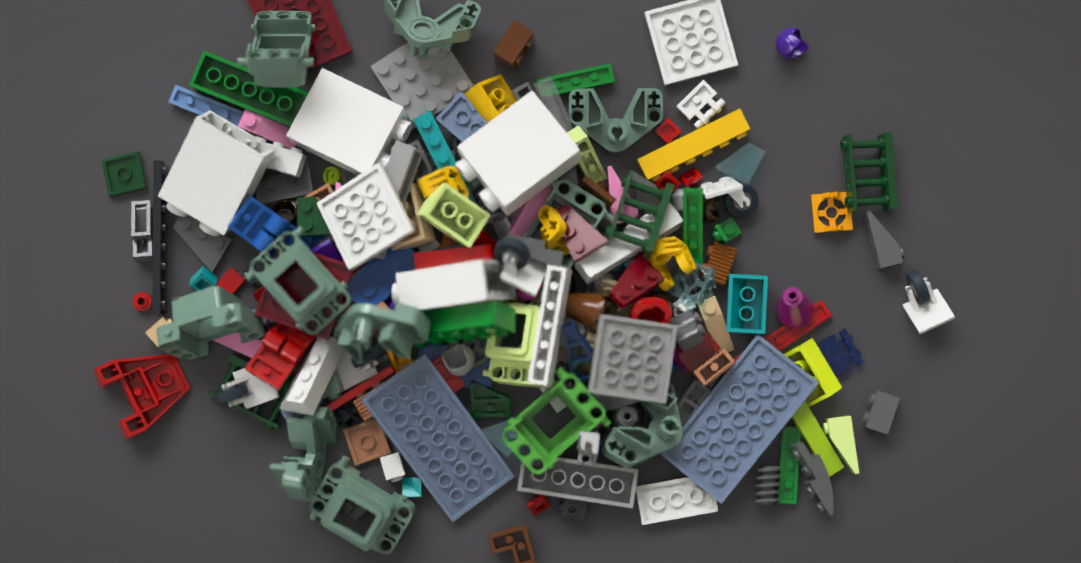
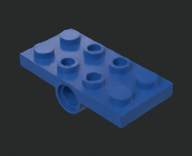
M251 195L248 196L227 226L261 252L284 232H292L297 229L293 224ZM288 235L285 238V242L294 244V237ZM300 237L307 246L313 240L311 237ZM277 248L271 250L270 254L273 259Z

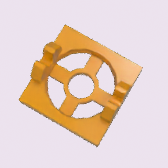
M827 192L811 195L814 233L853 230L852 213H848L846 207L845 209H838L834 206L833 198L841 201L845 206L846 192ZM827 199L828 206L824 210L818 211L820 203ZM830 207L835 208L837 211V215L834 218H829L826 215V210ZM839 215H846L844 221L836 226L835 219ZM824 216L828 219L829 226L824 225L818 217Z

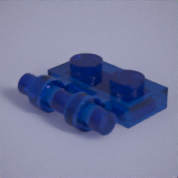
M846 329L839 331L842 339L838 341L833 334L816 343L836 377L852 369L849 364L850 360L854 359L856 365L863 363L860 356L862 354L859 349H856L852 341L853 337L851 334H848ZM844 344L847 346L850 354L847 356H845L844 352L840 347Z

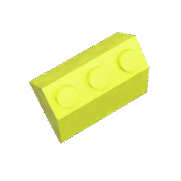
M813 338L784 354L819 382L805 400L808 407L830 397L842 388Z

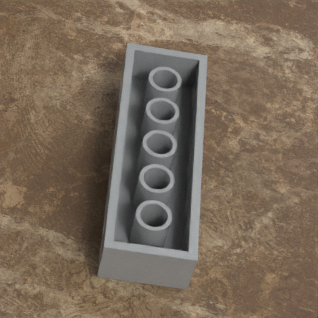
M558 457V460L555 462L556 465L551 470L548 468L541 474H534L523 462L521 463L517 491L633 508L638 469L596 463L595 468L589 467L588 461L582 460V463L579 464L577 459ZM538 459L532 464L539 468L543 465V462Z

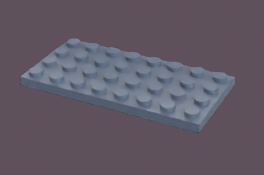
M757 334L736 360V363L732 365L682 427L681 441L675 448L661 455L722 504L819 382Z
M425 353L361 399L452 522L515 477Z

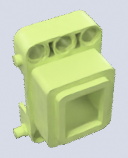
M543 291L540 292L536 300L531 301L529 304L519 296L518 300H513L512 302H499L516 309V314L527 315L522 348L499 347L500 337L496 335L491 336L490 339H487L485 355L491 358L489 369H483V376H489L492 381L499 384L535 388L544 386L528 383ZM502 370V376L498 378V372ZM518 372H520L521 375L519 379L516 380L515 376Z

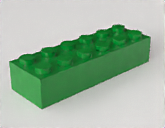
M204 50L189 83V86L196 91L243 110L247 109L289 128L309 92L296 87H263L255 85L254 75L248 73V68L238 66L237 63Z
M488 301L422 311L431 321L429 335L426 342L414 344L415 347L425 348L428 344L440 346L443 342L458 343L459 340L490 339L494 335L506 337L508 333H515L516 309L496 301Z

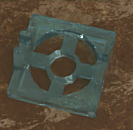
M695 262L696 269L690 274H686L678 266L673 279L674 286L669 289L668 294L703 305L706 296L710 297L713 295L711 288H716L715 281L713 280L716 269ZM699 269L704 274V282L699 281L697 277ZM690 276H694L695 283L688 286L687 279ZM685 286V289L682 293L680 288ZM696 286L701 287L697 294L689 295L691 289Z

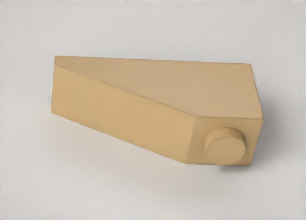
M712 296L697 302L695 305L710 342L713 344L714 352L717 353L720 349H726L727 352L735 350L729 332H726V323L716 297Z

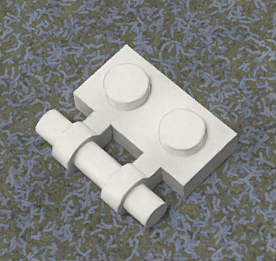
M703 80L676 108L689 121L696 116L698 121L693 125L699 129L703 125H707L710 122L709 119L718 114L726 103L722 98L715 102L712 98L717 93ZM708 104L710 109L703 115L700 110Z

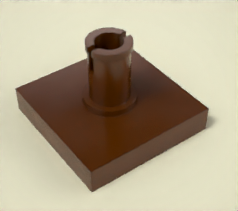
M585 176L578 187L605 203L606 210L608 211L616 201V198L607 192L609 189L608 185L606 184L601 188L605 182L600 181L596 184L589 177ZM577 195L575 201L577 204H584L586 198L583 195ZM594 205L591 211L593 214L599 215L602 213V208L599 205Z

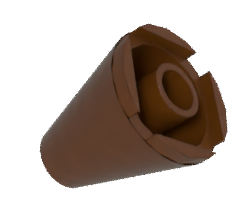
M568 293L565 315L597 332L600 314L609 315L610 307L607 306V301L611 302V298L607 294Z

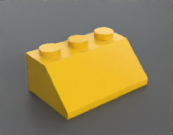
M501 74L477 83L464 94L488 123L517 102Z

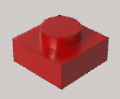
M668 117L654 132L666 144H669L682 131Z

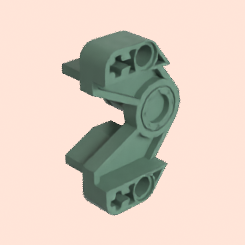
M384 0L383 10L395 25L393 34L403 35L410 44V55L414 57L416 48H419L418 59H423L428 55L429 48L439 47L449 53L453 43L470 40L478 25L481 7L476 2L467 0L465 5L458 3L435 20L421 15L419 0Z
M638 88L623 119H609L594 89H574L569 94L570 124L573 127L579 126L589 138L611 153L625 151L644 135L646 136L656 128L663 119V95L656 88ZM652 94H655V97L659 99H656L655 107L651 108L652 99L649 98ZM575 95H579V98H583L579 101V108H575L576 101L575 99H572L575 98ZM579 113L583 116V119L580 122H575L572 116ZM649 114H658L659 120L655 122L651 121L649 119Z
M396 302L394 310L358 303L352 305L348 311L344 309L338 315L334 335L339 339L338 345L357 363H363L365 351L367 348H371L373 330L380 329L381 333L378 342L386 350L404 359L410 358L414 343L427 341L431 321L419 308Z
M670 382L666 404L644 400L639 401L652 419L647 429L613 427L602 446V453L606 458L622 467L631 468L676 447L681 441L683 433L677 406L678 398H676L674 387ZM611 445L614 446L613 451L610 450ZM625 454H631L633 461H628L625 458Z
M317 406L314 414H306L305 419L288 417L287 419L289 441L294 449L306 450L307 454L305 457L285 455L283 459L287 460V463H271L269 468L279 487L285 490L291 500L310 502L317 496L314 488L320 484L323 478L326 443L335 444L337 422L329 407Z

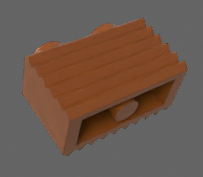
M714 242L713 246L709 245L706 256H709L707 264L703 263L700 274L703 275L702 279L725 286L737 249L718 242Z

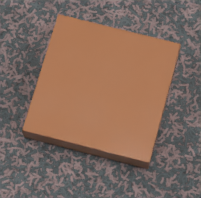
M376 419L343 430L355 466L392 453L385 431Z

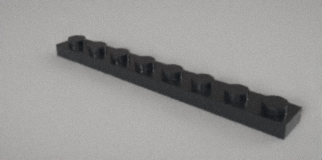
M153 160L152 314L164 315V310L167 309V300L164 299V291H167V280H164V272H167V261H164V253H167V242H164V234H167V223L164 222L168 209L166 207L167 203L158 197V194L165 182V177L168 176V167L161 160Z

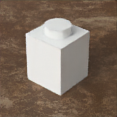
M400 452L380 458L386 480L391 479V482L403 479L402 475H405L406 471Z

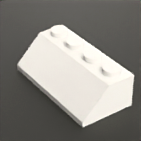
M317 336L311 343L279 407L281 410L308 415L314 414L344 352V349L338 345L335 337H330L329 340Z

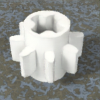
M683 296L672 304L675 307L673 309L675 316L691 308L693 311L696 309L694 301L690 298L685 299Z

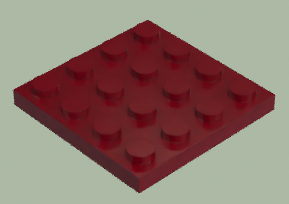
M278 249L276 250L274 259H277L280 256V251ZM312 252L335 279L337 278L341 283L344 281L347 285L349 284L353 270H348L346 263ZM294 261L274 279L297 306L301 305L319 288V285L297 261ZM264 286L254 315L298 329L294 318ZM343 293L339 294L337 298L340 304H342L345 295ZM325 307L323 315L330 318L333 311L330 307ZM337 317L319 333L312 335L329 340ZM311 320L308 324L309 329L312 331L317 330L318 323L315 320Z

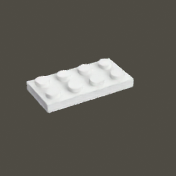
M689 477L636 486L642 525L718 511L716 499Z

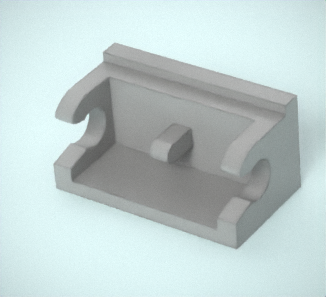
M579 433L577 442L579 464L582 463L583 456H588L589 467L595 468L598 455L599 433Z

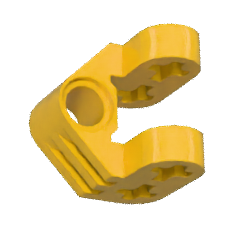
M454 166L439 169L417 180L424 199H427L443 183L448 184L466 198L469 197V192L459 170Z
M544 205L539 210L538 218L543 225L541 228V240L546 241L545 249L564 252V255L570 254L562 238L566 232L565 221L555 208Z
M675 236L657 239L650 259H647L665 277L663 283L659 285L664 291H668L674 286V281L666 265V262L672 256L676 258L679 267L684 273L690 274L696 269L688 247Z

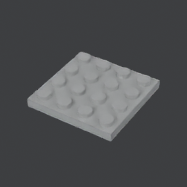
M407 42L370 66L392 101L403 106L408 113V121L413 124L412 131L417 128L413 120L414 118L428 111H431L433 117L447 107L460 91L465 94L474 87L451 50L447 53L439 47L429 48L428 55L425 58L418 59L419 48H416L415 55L412 57L409 53L410 44Z
M600 314L588 392L666 404L677 325Z

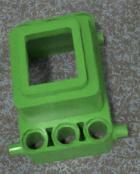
M562 368L555 372L560 377L559 380L515 419L513 417L507 421L508 425L503 431L504 442L534 474H541L548 468L551 470L556 465L555 462L558 460V456L578 439L580 432H590L599 423H602L604 427L611 423L605 415V406L593 393L588 392V388L575 373H567ZM571 378L576 383L573 387H567L564 384L565 381ZM586 393L589 396L588 400L585 402L579 401V394ZM558 396L574 413L575 417L550 438L535 423L532 417L554 397ZM597 407L602 412L599 416H593L591 410ZM509 431H514L517 437L509 439L506 434ZM523 445H527L530 448V451L528 453H522L520 452L519 448ZM538 459L543 462V465L539 468L532 464Z

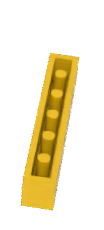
M738 109L637 159L636 162L644 178L648 181L651 180L653 183L666 171L670 174L679 170L678 166L684 163L686 166L697 161L696 157L700 155L706 157L713 153L712 149L718 146L722 149L731 144L730 140L734 138L740 140L746 137L750 127L741 109Z

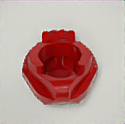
M643 297L639 298L632 305L629 318L670 324L672 309L669 303L662 298Z

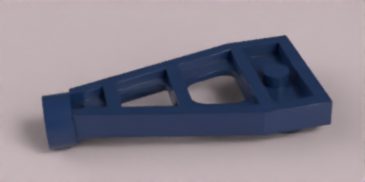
M570 321L561 326L570 373H575L588 388L591 373L582 375L579 371V363L587 361L592 363L594 350L579 332L576 323ZM581 345L586 355L575 357L572 347ZM571 379V382L574 386L576 382L575 380ZM581 393L578 397L587 396V394Z

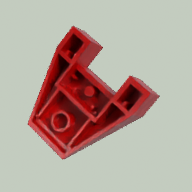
M171 354L112 360L96 367L93 371L101 389L119 381L134 414L120 420L118 423L126 441L144 433L191 388L177 358Z

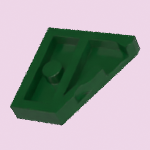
M316 196L297 198L298 227L301 226L306 231L301 237L332 235L317 205L319 200Z
M470 380L472 418L510 417L509 395Z

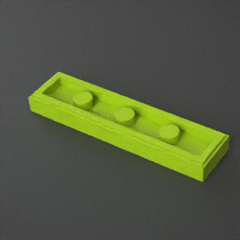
M804 401L791 418L811 452L820 455L830 477L844 468L806 401Z

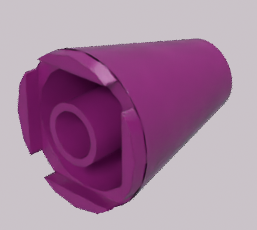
M791 287L785 290L777 300L775 312L783 325L790 328H799L808 324L812 318L814 305L807 294L798 288Z

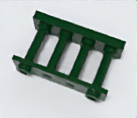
M892 132L878 135L877 140L852 141V134L843 136L840 141V149L843 151L846 186L844 204L847 212L858 211L857 206L882 205L884 211L898 209ZM877 148L880 157L878 159L854 160L853 149ZM879 167L881 169L880 178L855 179L854 168ZM880 186L883 195L873 198H857L856 187Z
M630 170L628 177L624 176L621 187H624L612 226H607L604 237L609 242H611L613 237L642 247L641 249L644 250L643 257L650 259L674 185L667 182L664 189H657L633 181L631 179L634 171ZM630 187L658 197L657 199L660 200L659 205L653 206L626 197L628 188ZM623 204L652 213V216H655L654 222L650 221L648 223L621 214ZM621 221L647 230V233H650L649 238L643 240L616 231L617 222Z
M229 353L225 360L230 362V368L221 385L231 382L234 377L233 372L239 370L240 367L244 369L249 362ZM285 380L281 386V394L269 418L258 414L263 403L253 406L251 410L242 406V403L232 407L264 422L263 426L270 430H274V428L280 429L281 425L276 423L281 412L279 407L291 382ZM220 386L217 393L227 390L228 387L222 389V386ZM209 391L208 395L212 396L211 400L214 401L213 396L217 393Z

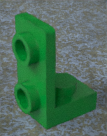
M731 216L724 222L714 226L711 235L716 242L725 244L742 232Z

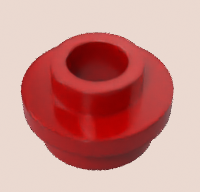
M139 292L133 297V306L139 311H146L152 305V298L148 293ZM141 298L145 299V303L143 305L139 304V300Z

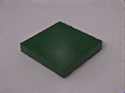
M139 151L101 159L109 197L148 189Z

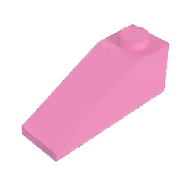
M245 109L238 125L239 128L268 141L281 143L290 150L291 147L296 148L286 136L290 129L289 127Z
M608 166L609 194L616 198V201L610 207V214L613 215L612 225L624 187H621L622 183L612 166ZM623 204L621 214L638 219V209ZM618 221V222H617V225L627 224V223Z

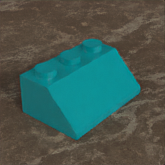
M729 274L726 332L765 334L768 276Z

